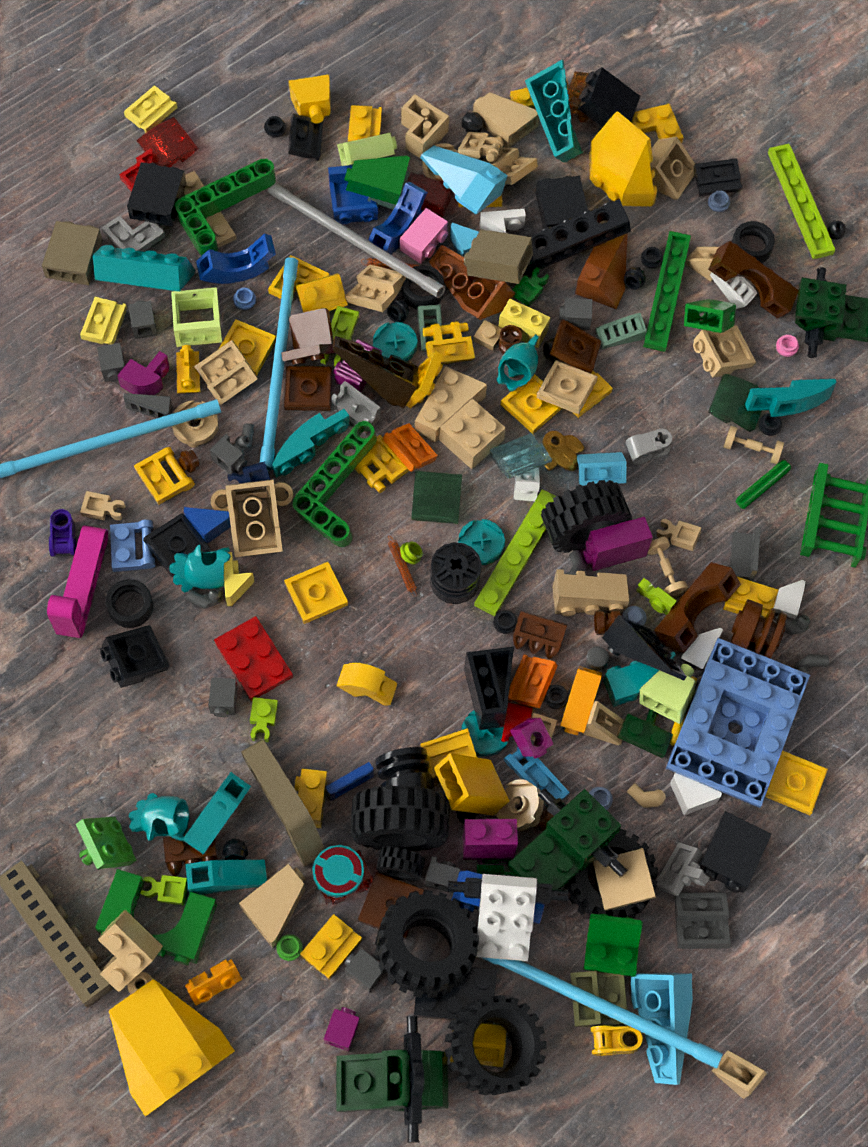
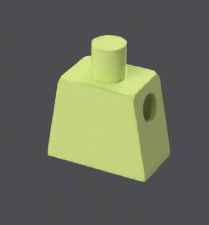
M682 664L680 667L687 676L685 680L659 670L641 687L640 704L681 724L695 694V680L691 678L694 670L687 664Z

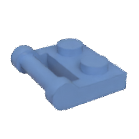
M142 520L135 523L110 525L113 572L151 569L155 567V558H153L152 551L143 541V538L154 529L153 521ZM142 532L143 558L137 559L135 533Z

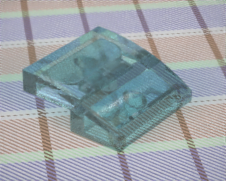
M532 433L490 449V456L509 479L552 462V458L543 444H538Z

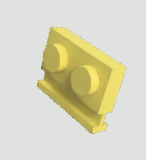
M154 85L124 111L127 119L148 134L177 109V103L170 100L169 96Z
M94 297L80 333L81 339L99 344H114L127 311L126 304L121 305L115 301Z

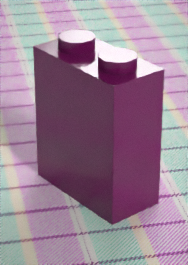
M645 516L590 531L583 554L586 563L591 565L593 571L647 556L653 537Z
M517 819L465 820L462 835L463 860H476L477 858L514 859L518 846Z

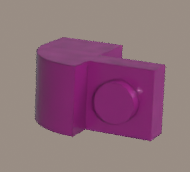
M159 351L147 367L130 359L117 375L120 387L132 394H157L163 389L161 377H165L169 371L168 357Z

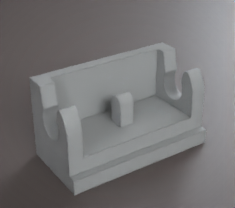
M346 381L341 384L340 393L338 395L333 394L331 409L336 413L345 409L353 426L362 421H367L374 426L380 420V407Z

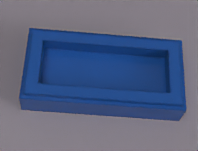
M370 762L325 786L326 794L330 801L373 778L374 769Z

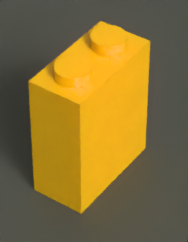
M450 753L434 767L452 810L494 815L509 802L492 761L489 759Z

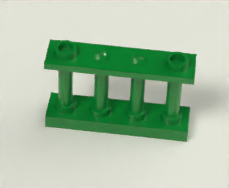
M819 462L814 472L800 555L809 557L813 549L817 550V548L853 556L851 567L856 568L859 561L864 560L867 547L863 545L868 520V479L865 484L831 477V474L827 473L829 465ZM832 486L863 493L861 505L829 498L827 494H824V488ZM827 506L859 514L858 525L823 518L824 516L820 515L821 508ZM824 527L855 534V544L850 546L820 539V536L816 535L817 528Z

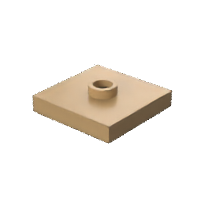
M555 360L538 390L536 398L579 415L597 382L598 376Z

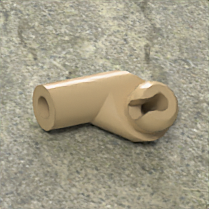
M636 783L627 791L644 808L658 807L666 799V795L662 790L644 792Z

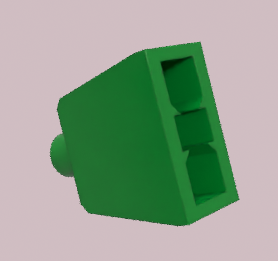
M713 299L686 303L684 326L723 333L735 324L736 304Z

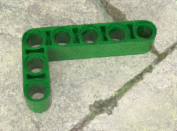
M257 160L177 200L175 208L179 222L201 256L209 249L218 252L215 234L206 218L273 186L276 182V175L271 160Z
M367 421L359 422L354 426L296 494L292 503L301 519L338 547L348 546L352 542L353 535L349 525L324 506V504L376 444L377 435L375 429ZM363 432L371 433L368 438H360ZM349 449L356 450L352 456L345 455ZM333 467L341 468L336 474L330 473ZM320 484L326 485L323 491H315L316 486ZM302 503H310L309 508L305 510L300 509ZM321 516L328 517L327 522L323 524L317 523ZM339 530L346 531L345 536L342 538H336L335 534Z

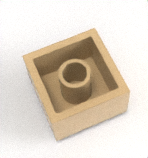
M472 398L440 427L439 441L468 467L473 469L504 441L506 428Z

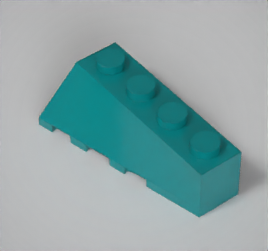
M560 60L525 80L554 157L565 163L583 152L572 126L564 60Z
M104 245L93 254L95 280L180 292L195 274V268L186 257H180L173 253L165 255L157 254L155 251L142 252L136 251L134 248L120 249L114 248L112 245Z

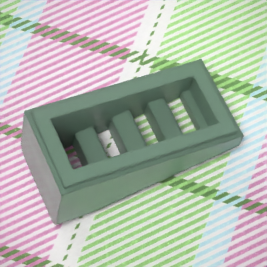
M441 305L418 306L417 308L422 351H427L426 340H433L432 336H423L422 330L426 328L424 324H439L442 326ZM424 316H435V319H424Z
M641 313L629 315L595 329L598 339L601 340L600 345L602 349L644 340L647 332ZM624 328H627L628 333L625 334ZM614 330H618V333H619V336H618V337H616V334H615V331H614ZM605 332H609L611 339L607 340Z

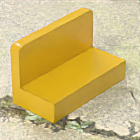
M481 1023L475 1032L473 1040L475 1055L482 1065L503 1067L506 1030L501 1025ZM450 1056V1062H454L452 1056Z

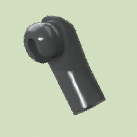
M244 424L242 435L235 440V444L243 451L252 447L255 428L252 424Z

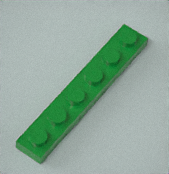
M669 231L643 345L645 348L666 351L691 235Z

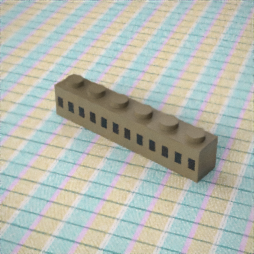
M21 860L0 876V886L82 1003L88 1008L113 989L112 985L100 975L104 966L99 969L94 962L98 959L95 952L90 946L84 948L79 941L83 936L75 925L71 928L65 921L69 916L62 906L58 905L55 907L51 899L55 896L45 884L41 887L36 879L40 875L32 864L27 867Z

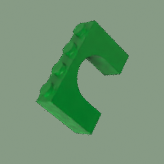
M117 869L95 926L99 934L102 935L108 925L124 910L134 918L135 908L145 883L142 876ZM190 892L179 923L172 930L164 934H151L163 946L157 957L164 958L166 954L175 957L174 961L188 966L190 962L197 964L217 907L216 900Z

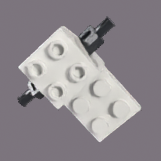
M483 874L482 879L467 877L465 882L448 880V892L464 893L465 898L480 899L477 931L479 944L476 957L528 961L535 903L550 904L551 900L568 901V890L552 889L551 884L537 883V878Z

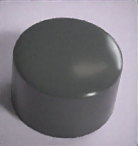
M593 647L587 653L586 664L592 670L601 671L607 666L609 654L602 647Z

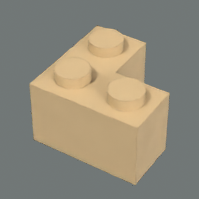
M415 94L401 108V124L409 129L406 132L405 149L420 158L421 154L439 143L448 133L449 116Z
M126 910L108 925L98 939L114 955L100 975L120 992L155 959L163 947Z

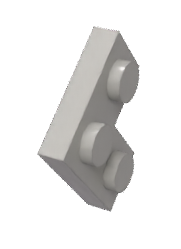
M120 215L102 227L103 233L120 249L134 248L136 251L144 252L165 238L164 231L157 224L144 222L133 230Z

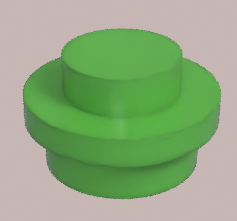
M291 934L281 937L276 945L279 957L285 961L296 960L302 952L301 940Z

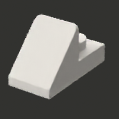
M525 209L481 212L480 229L506 233V230L515 231L522 229L525 226Z
M516 466L514 499L535 501L540 487L539 468Z

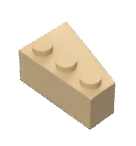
M445 366L432 393L427 398L415 420V430L421 437L436 443L439 440L440 427L472 398L477 403L486 398L487 384Z
M562 569L556 570L552 587L555 614L572 616L576 613L594 615L595 611L611 612V610H620L621 613L628 607L629 593L627 576L625 574L599 572L597 577L585 576V571H577L576 575L564 574Z

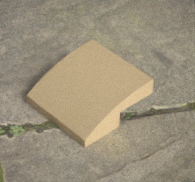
M503 147L496 160L489 162L486 157L481 160L492 164L507 174L508 177L505 184L513 185L538 167L536 158L520 157L517 148Z
M369 264L357 275L358 284L345 295L346 301L349 304L384 312L399 293L406 277L397 271Z
M233 340L194 366L208 385L207 387L215 399H218L220 405L258 379Z
M643 848L618 855L617 860L628 869L621 878L609 866L605 868L598 860L593 861L605 911L656 898Z

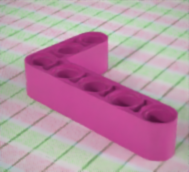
M85 525L81 529L64 595H51L48 601L47 616L57 635L82 638L108 542V529Z

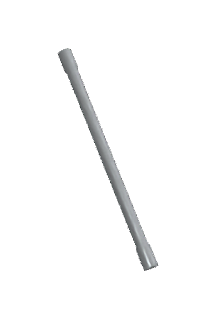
M275 182L273 186L268 188L270 195L289 204L407 277L433 296L440 298L443 295L445 286L423 275L293 195L283 186Z

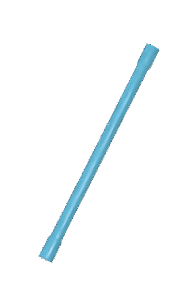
M291 257L286 258L284 264V281L266 424L260 454V462L265 461L268 471L273 470L274 446L285 365L281 352H285L287 349L289 317L291 316L294 284L298 269V260Z
M218 399L26 458L1 463L0 479L23 470L197 418H205L222 413Z
M482 958L692 1055L695 1059L716 1069L719 1066L723 1053L704 1044L687 1039L523 961Z

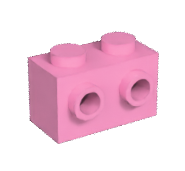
M426 208L400 237V251L422 264L426 258L429 259L433 255L435 247L439 243H443L447 238L448 221Z

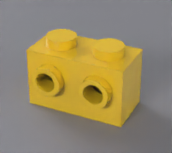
M301 769V777L296 776L294 789L298 792V796L307 808L316 828H321L326 796L325 786H327L328 781L327 771Z

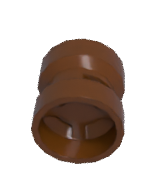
M508 325L500 331L499 350L502 354L516 343H521L522 332L517 326Z
M611 610L610 613H604L603 611L594 612L596 635H604L618 615H621L620 610Z

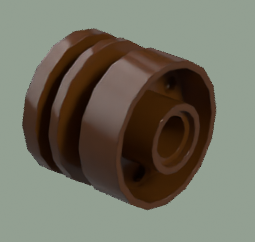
M747 599L743 610H739L731 630L733 636L730 643L745 649L749 647L750 643H754V652L757 654L760 653L762 647H765L764 656L771 659L782 641L786 629L787 613L781 611L775 621L773 617L776 609L771 608L767 616L764 617L761 615L763 604Z

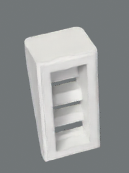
M714 273L710 274L730 303L736 304V309L745 307L757 294L753 286L743 277L735 276L731 278L732 282L728 284V281L725 282Z

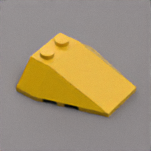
M617 111L591 141L589 177L593 185L602 189L612 201L620 199L623 206L652 207L657 195V186H653L652 178L655 177V171L651 170L650 162L653 161L650 138Z
M155 979L149 981L109 1010L130 1094L145 1116L235 1052L223 1032Z

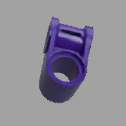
M58 509L50 517V556L55 557L56 554H71L74 556L76 550L75 523L67 510ZM63 520L68 521L66 525L58 526L59 522Z

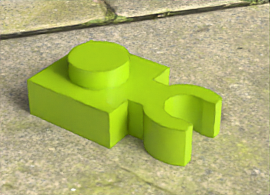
M645 578L641 580L636 589L640 595L650 599L649 603L658 613L667 615L677 602L661 588L653 587Z
M253 697L250 724H256V726L251 730L252 741L256 740L257 733L263 732L265 734V742H269L270 732L267 727L275 726L278 700Z
M162 875L161 882H157L149 876L143 878L144 882L152 883L151 890L141 891L140 894L144 897L152 898L158 895L157 901L160 903L185 904L188 889L187 878Z

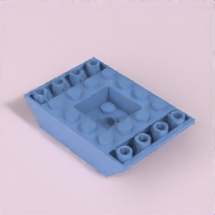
M717 638L670 754L666 769L761 808L810 675ZM737 723L741 727V732L738 734L732 733L728 728V724Z

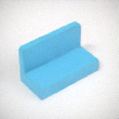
M622 452L577 455L579 485L585 486L588 482L592 481L596 484L599 480H605V482L611 480L618 484L626 483L627 461Z

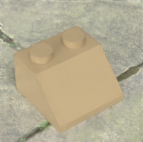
M677 137L658 139L652 147L653 161L650 162L651 170L655 171V177L652 178L653 186H657V191L677 200L695 175L693 168L695 163Z

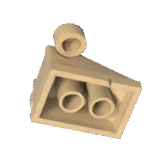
M274 479L231 484L226 485V489H219L213 493L211 497L212 508L219 511H229L235 557L283 551L277 505L285 506L292 501L293 490L288 483L277 482L274 484Z

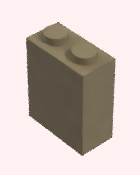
M56 221L42 263L45 277L89 285L94 271L93 254L101 247L103 242L100 228L91 225H77L69 221Z
M480 229L477 237L472 240L469 252H466L464 256L467 275L519 284L533 256L532 237Z

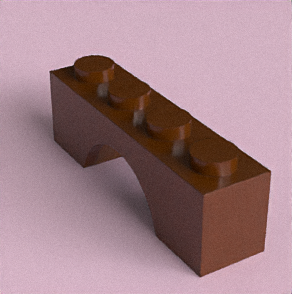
M731 241L717 248L708 270L725 282L735 276L750 280L759 292L760 307L777 319L791 312L798 295V289L789 281L781 278L772 269L763 265L754 256L749 255Z
M710 562L654 629L657 637L664 643V647L682 653L686 652L698 637L694 629L697 616L714 603L728 601L741 585L731 567Z

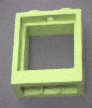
M217 287L171 292L176 346L221 343L222 333ZM213 308L214 320L181 323L180 311Z

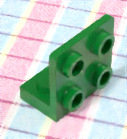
M590 914L584 970L636 977L638 948L643 921L630 917L620 918L606 914Z

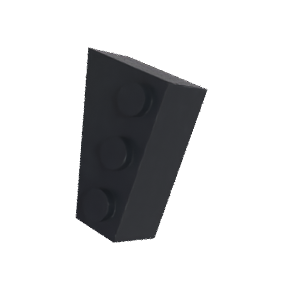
M514 646L466 652L464 672L479 730L504 727Z

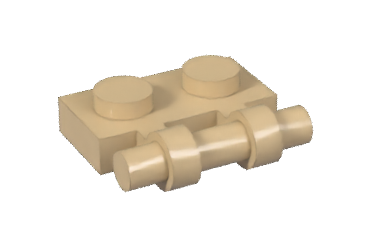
M467 132L458 149V153L475 159H480L481 155L486 156L487 161L492 162L498 158L504 146V140L501 136L489 137V133Z

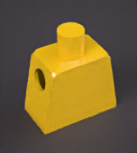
M329 74L289 80L290 98L298 115L310 117L311 121L317 124L323 121L324 116L331 114Z

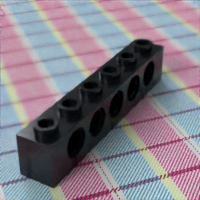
M620 199L614 202H607L595 210H588L578 217L566 219L561 224L547 227L537 234L527 236L532 237L533 256L523 276L532 273L537 267L539 269L545 268L631 232L630 220ZM602 221H608V222L605 223V224H601V223H600V222H602ZM583 229H586V230H587L586 232H579L580 230H583ZM561 238H567L564 241H558ZM542 246H545V247H546V248H544V249H542V250H539V249H538L539 247H542Z

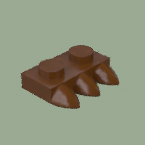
M521 610L513 634L514 646L516 649H519L529 639L530 651L532 654H535L545 644L546 656L548 659H551L561 648L567 624Z
M172 837L163 838L165 863L171 875L175 877L181 872L183 862L186 867V864L200 862V860L202 862L217 860L215 839L205 853L202 854L185 841H178Z

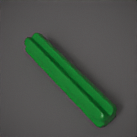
M781 460L739 495L735 501L741 509H745L790 471L791 465L786 460Z

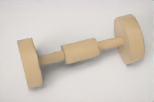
M730 426L723 448L730 450L733 441L744 444V447L759 452L763 450L772 453L770 463H778L784 442L777 440L774 449L763 446L761 442L749 438L744 440L735 437L737 427Z
M660 537L652 540L648 554H659L661 559L659 563L665 577H668L671 583L664 591L675 598L683 595L689 588L686 581L675 582L672 566L669 559L665 558L663 551L670 547V543L667 537Z

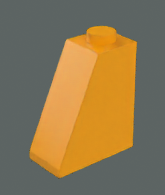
M582 666L578 667L560 725L565 727V732L573 735L585 732L602 677L601 672Z

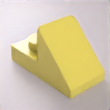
M228 552L231 558L224 563L225 598L227 606H233L254 583L253 573L239 574L238 560H233L232 552Z

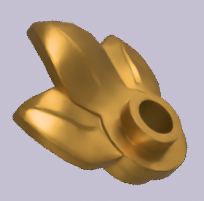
M558 431L546 433L542 440L544 451L541 455L545 468L550 471L558 464L568 471H575L577 466L576 454L584 450L582 442L573 435L563 436ZM555 438L558 441V445H554L551 439Z

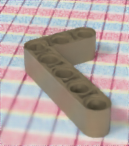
M261 740L242 750L241 754L282 821L300 861L306 867L312 864L319 853L325 849L307 808L265 741Z

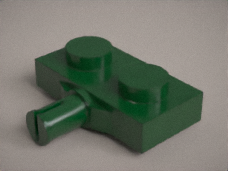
M649 709L646 720H641L631 714H627L617 738L663 758L673 734L655 725L659 713Z

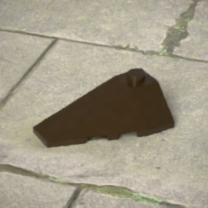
M335 336L332 350L390 405L399 406L404 409L417 388L418 366L392 354L389 358L382 356L380 350L374 348L372 351L364 350V347L359 343Z

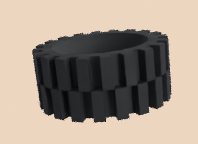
M599 480L596 484L592 481L588 482L586 486L578 485L575 486L576 489L564 491V495H557L553 498L554 502H548L545 505L546 508L542 509L541 517L554 550L569 553L572 550L586 549V541H588L590 531L632 520V515L617 482Z
M620 829L608 846L618 855L643 848L655 891L658 882L656 881L658 867L653 865L656 861L654 854L648 855L649 846L645 842L640 845L637 842L639 839L637 835L633 833L631 838L625 836L627 830ZM587 867L582 872L579 871L565 884V889L571 894L569 898L571 904L574 905L576 903L579 906L577 911L581 915L586 912L589 915L606 914L613 917H630L634 919L638 913L645 909L650 901L646 900L605 911L601 894L589 882Z
M506 995L490 996L466 1005V1008L459 1010L455 1014L458 1019L450 1021L448 1028L453 1030V1033L445 1035V1042L451 1043V1048L445 1049L446 1057L452 1056L454 1062L448 1064L451 1071H459L460 1074L455 1077L459 1083L469 1082L466 1087L468 1090H479L480 1095H499L520 1090L521 1087L527 1086L532 1082L531 1077L538 1076L541 1070L536 1065L543 1064L546 1056L541 1055L540 1050L547 1049V1041H540L539 1035L545 1034L543 1026L536 1027L535 1022L540 1019L536 1013L531 1015L527 1013L531 1007L526 1003L517 1005L519 999L515 997L506 999ZM485 1020L500 1024L507 1031L512 1042L511 1059L501 1072H493L485 1068L479 1062L474 1052L473 1040L475 1032Z

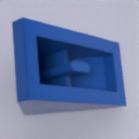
M184 507V515L207 544L231 527L229 511Z

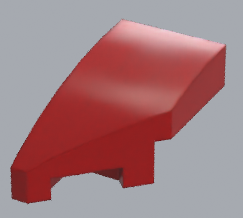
M151 148L136 157L137 163L119 174L120 179L131 192L141 162L153 163L154 153Z
M508 703L501 742L509 741V737L513 736L510 730L531 718V707Z

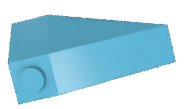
M435 145L421 154L420 157L435 175H439L444 180L443 185L447 189L450 188L456 194L455 199L476 215L502 195L508 175L490 163Z
M636 973V977L631 976V1000L634 1009L638 1010L639 1016L687 1038L693 1002L692 973ZM645 1034L648 1045L646 1053L655 1083L679 1085L685 1052Z

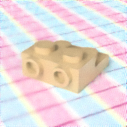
M737 325L723 333L701 330L693 340L694 351L700 353L703 359V368L706 372H710L712 378L730 375L734 370L751 368L756 363Z

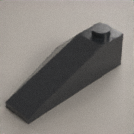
M618 615L602 637L609 645L607 649L616 656L622 654L681 680H685L687 677L678 663L671 659V653L663 649L664 643L650 628Z

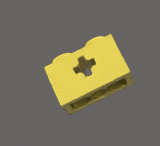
M509 299L500 314L498 327L517 326L522 332V341L526 343L536 334L539 338L535 347L539 348L548 332L550 317Z

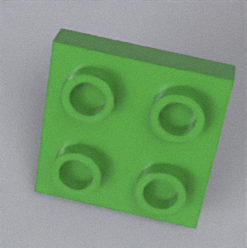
M116 817L87 818L80 820L76 824L87 847L79 854L80 858L87 855L81 860L85 865L89 866L94 862L97 869L130 866L137 861L132 847L127 842L121 824L117 821Z

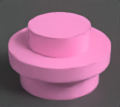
M784 335L777 340L776 350L780 355L791 357L797 353L799 344L794 336Z

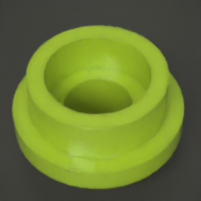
M406 542L400 548L401 556L405 562L412 565L420 562L423 551L416 542Z

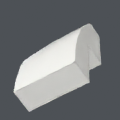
M797 581L779 588L773 607L776 609L775 613L780 614L782 611L787 613L788 617L796 619L806 581Z
M717 628L698 634L696 640L683 653L681 659L703 669L723 629Z

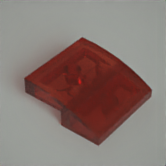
M174 117L155 126L136 140L145 152L150 148L153 150V163L164 167H171L178 160L183 163L199 149Z

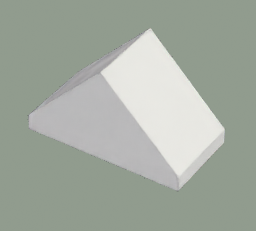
M678 773L674 774L670 782L684 816L716 804L722 795V792Z

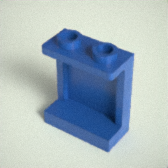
M353 165L328 167L334 220L341 224L378 220V206L375 201L371 200L369 202L367 196L346 190L348 182L344 181L347 168L352 169Z

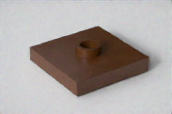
M563 319L559 323L550 354L572 367L591 374L594 370L601 340Z
M286 366L284 409L331 411L332 367Z
M376 872L360 912L358 922L379 929L390 905H395L398 898L405 896L408 899L410 892L418 891L419 895L424 893V890ZM409 930L404 932L403 939L407 938Z

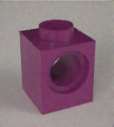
M529 718L510 730L523 757L539 758L547 753V748L554 745L541 718ZM532 734L535 736L534 744L531 743Z
M341 1007V1010L334 1009L323 1039L324 1043L349 1052L360 1022V1018L355 1016L356 1012L345 1007Z

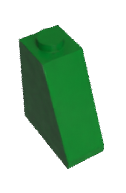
M397 156L354 160L352 169L347 168L344 181L348 182L346 190L396 205L401 194L410 157Z

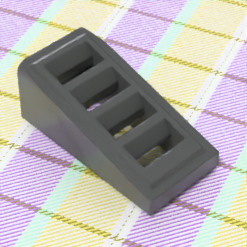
M125 393L123 397L127 409L154 418L170 415L173 411L170 396Z

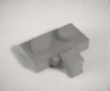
M678 842L657 879V889L679 896L684 885L690 886L691 882L705 886L709 877L705 875L703 870L699 869L700 866L697 864L703 853L696 847Z

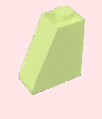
M391 133L337 144L341 165L346 166L353 164L354 160L375 159L394 155L397 144L395 137H391Z

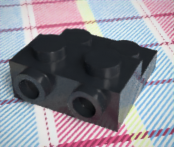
M150 625L105 637L102 648H100L102 660L104 662L108 661L111 666L110 677L114 683H119L120 688L143 682L145 677L167 671L170 666Z

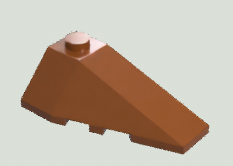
M628 233L593 248L578 278L575 294L617 310L625 292L624 275L626 272Z
M444 245L440 246L429 261L431 266L441 273L445 285L462 309L479 320L502 312L509 299H512L515 295V292L504 281L468 276L467 267L464 265V257Z

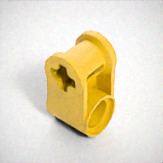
M594 1026L590 1028L591 1033L594 1035L593 1056L632 1054L639 1049L642 1043L641 1032L630 1026ZM625 1034L634 1035L637 1041L636 1045L632 1047L625 1045L622 1039Z

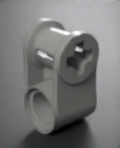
M657 429L628 438L625 443L633 464L639 465L667 456L670 451L672 435L666 429Z

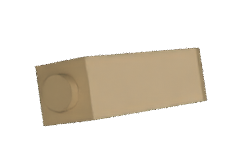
M490 92L484 97L478 98L473 105V112H477L483 119V127L494 137L501 136L504 140V147L510 148L539 126V116L536 109Z
M289 864L239 903L242 911L272 948L277 945L305 891L303 883L306 880L297 867L292 869Z

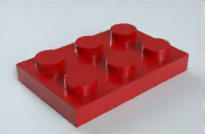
M256 616L214 639L215 645L251 702L253 697L258 698L293 678L291 670Z

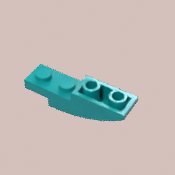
M836 379L792 380L790 387L751 388L745 406L747 411L769 410L771 417L801 413L815 408L828 400L837 381Z
M342 409L327 419H324L318 413L301 425L287 439L276 455L272 464L274 476L277 478L281 475H287L296 466L310 462L316 455V445L320 446L331 436L345 432L350 426L347 411Z

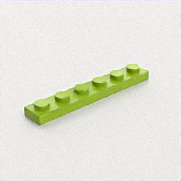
M790 143L769 148V158L812 259L834 255V245Z
M543 489L541 490L474 603L475 607L494 617L498 613L546 531L541 511L543 508H546L545 505L548 502H554L553 498L556 497L555 495Z

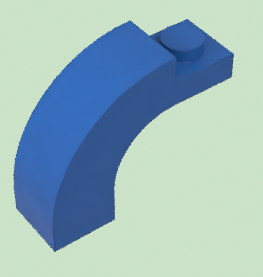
M406 182L393 212L384 223L373 228L368 241L389 254L394 253L400 247V237L422 213L421 207L428 192L411 182Z
M264 233L250 247L236 253H221L209 249L196 261L200 280L216 284H229L245 281L262 274L269 269L268 261L276 255L272 236Z

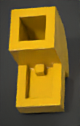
M349 663L343 665L336 687L354 697L368 696L380 704L388 706L391 705L398 683L385 676V671L363 663Z

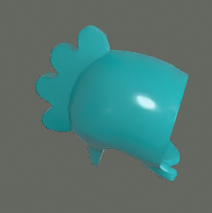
M535 334L527 343H516L506 350L498 366V384H506L509 391H515L518 387L527 384L531 380L538 367V353L535 345L539 336ZM505 364L508 366L509 377L524 375V377L518 381L507 377L504 373Z
M198 545L194 552L188 555L176 553L174 556L176 562L172 563L169 567L170 572L175 574L173 576V583L175 585H182L181 589L185 593L193 587L200 589L224 587V563L231 558L228 553L230 548L224 547L212 552H202L200 545Z
M150 793L147 796V800L137 802V810L129 813V818L132 821L129 825L132 832H146L147 840L149 841L156 836H170L178 841H183L182 839L189 824L188 803L177 796L158 797L156 794Z

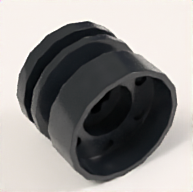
M457 542L445 544L436 550L432 557L430 585L433 593L440 600L449 604L464 603L474 597L479 589L482 563L479 554L472 547Z
M406 747L384 753L375 759L376 768L379 770L378 778L386 780L381 784V787L386 785H408L409 787L417 786L435 791L432 775L425 773L430 767L429 761L426 760L428 756L426 749L422 747Z

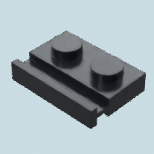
M293 113L290 125L288 154L307 159L311 157L319 161L323 121L316 124L311 121L310 117Z
M737 158L696 163L693 167L699 196L711 195L716 191H724L725 193L737 192L743 188Z

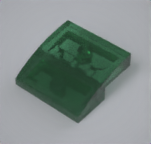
M724 374L708 413L726 424L732 421L751 432L755 430L762 410L747 411L745 403L750 389L761 387L744 379Z
M415 471L411 520L458 524L462 475Z

